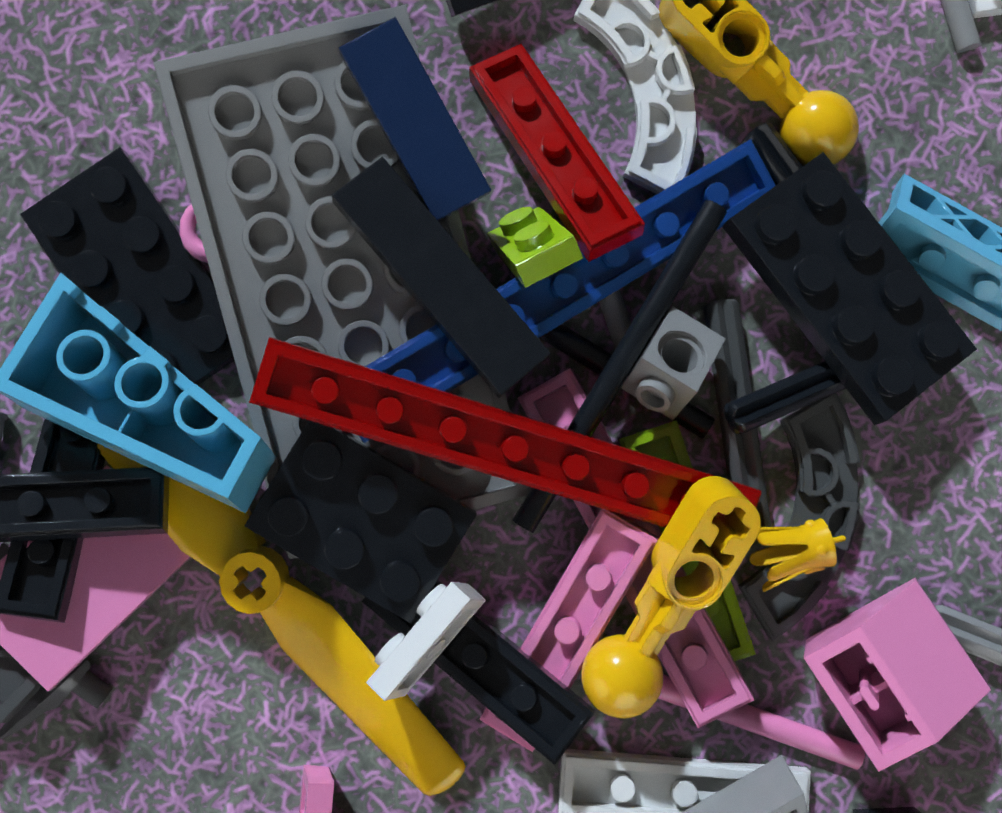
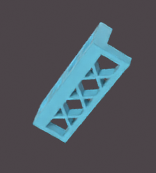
M904 173L892 192L887 212L878 223L935 295L1002 331V227Z

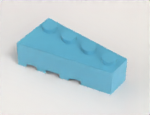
M62 273L57 277L0 368V393L22 408L245 514L277 457L259 435L197 384L189 380L156 350L144 343Z

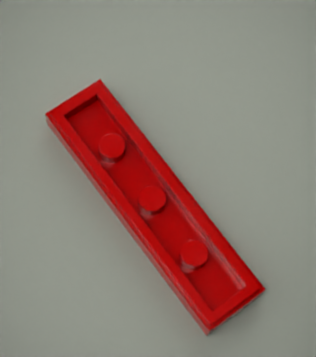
M522 44L469 67L470 82L566 229L574 235L579 249L588 262L643 235L644 221Z

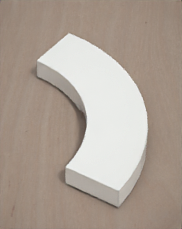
M582 0L574 14L573 21L594 34L617 59L626 75L635 104L636 135L631 158L623 177L658 194L688 176L694 157L697 138L694 102L695 87L689 64L681 44L678 45L672 34L664 27L659 17L660 11L650 0Z

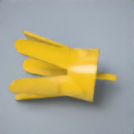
M822 518L807 520L803 525L797 527H760L756 540L764 546L771 547L753 552L750 555L749 561L754 566L779 563L771 567L767 572L768 581L762 586L763 592H766L802 573L806 575L823 571L825 567H835L837 563L835 543L845 541L846 537L844 535L832 537L828 525Z

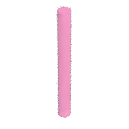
M663 674V687L658 699L687 709L671 678ZM748 704L716 719L856 770L860 769L864 762L865 751L860 744Z

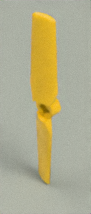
M98 444L101 455L113 469L146 467ZM169 478L167 534L183 553L220 576V590L227 604L242 613H260L281 649L423 794L432 796L451 788L465 771L464 761L407 694L403 697L384 701L366 683L379 668V665L375 662L376 657L330 603L292 576H289L288 565L279 553L272 548L261 546L266 542L264 537L244 526L252 514L251 511L248 509L245 514ZM259 567L266 574V577L261 582L262 588L257 587L250 591L244 584L249 576L247 571L251 572Z

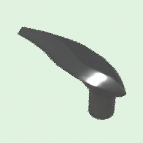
M84 659L53 690L48 692L42 686L9 722L3 725L0 729V739H4L21 730L44 712L57 708L71 691L95 708H98L112 691L113 687L90 672V662L88 659Z

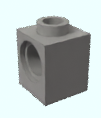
M672 306L659 324L621 388L636 397L646 408L660 412L673 420L698 392L726 338Z

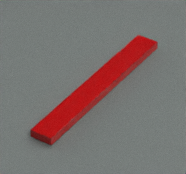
M272 337L268 339L249 401L252 404L665 528L689 488L696 481L704 477L715 476ZM731 481L757 508L762 491Z

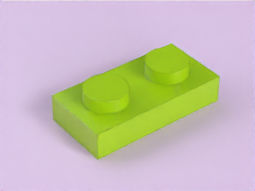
M540 206L532 209V207H522L506 214L499 221L500 227L487 233L499 258L525 288L583 259L574 235Z

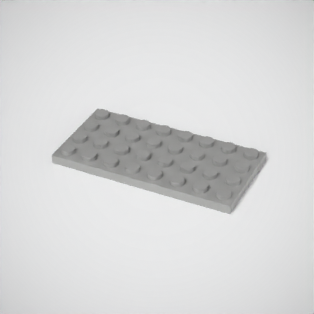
M406 4L153 62L253 430L277 456L266 475L269 485L309 421L249 403L269 337L366 366L436 325L332 202L333 193L382 156L422 202L340 56L338 47L396 17L419 58ZM458 211L439 223L471 259ZM479 374L449 392L510 411L506 394L498 398ZM345 432L346 434L363 443L358 435ZM370 439L363 443L473 510L524 497L530 491L529 486ZM287 551L289 560L298 558Z

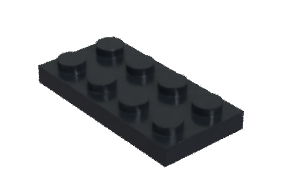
M121 147L20 214L59 273H62L87 296L105 308L127 329L167 359L194 384L200 385L235 361L212 277L202 262L193 258L183 247L179 235L180 230L132 159Z
M824 152L731 217L722 226L874 425L889 420L977 350Z

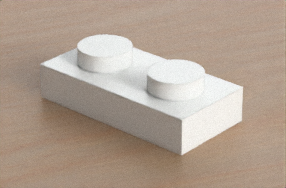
M451 582L447 587L444 584L435 587L418 606L416 612L421 618L407 635L398 633L379 651L375 658L379 668L366 683L384 701L405 696L478 611L486 599L468 583Z

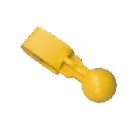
M683 0L660 1L659 17L662 24L694 58L712 74L721 78H727L750 101H764L781 118L779 134L802 166L822 152L825 153L833 165L849 154L856 143L859 132L858 116L853 105L845 97L833 91L815 90L808 92L790 74V60L770 40V30L766 20L747 0H698L700 3L694 5L692 9L686 6ZM716 15L719 22L709 31L705 25ZM729 33L738 36L744 43L745 56L739 57L731 54L724 46L723 34Z
M708 476L696 481L689 488L653 548L651 555L653 569L634 601L637 615L625 634L605 637L594 644L588 651L582 664V686L589 701L602 713L615 718H632L643 714L654 705L663 687V668L658 654L671 633L686 628L695 611L707 608L719 599L756 540L761 526L758 510L728 479L720 476ZM691 561H699L694 572L684 577H675L681 566Z

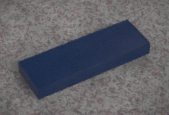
M396 17L338 47L340 56L420 199L438 222L490 194L491 188Z

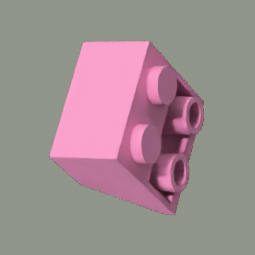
M916 578L911 579L806 639L804 660L878 772L939 742L991 691L990 686Z

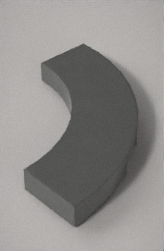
M837 393L798 409L779 420L792 449L796 472V495L788 527H797L803 525L807 520L822 518L828 525L832 537L844 535L846 540L835 543L837 553L835 567H825L823 571L806 575L802 573L763 592L762 586L768 581L767 572L771 567L779 563L765 565L738 585L766 635L772 641L796 625L829 589L828 583L837 571L845 551L849 552L857 527L860 503L857 502V463H860L853 428L846 409Z

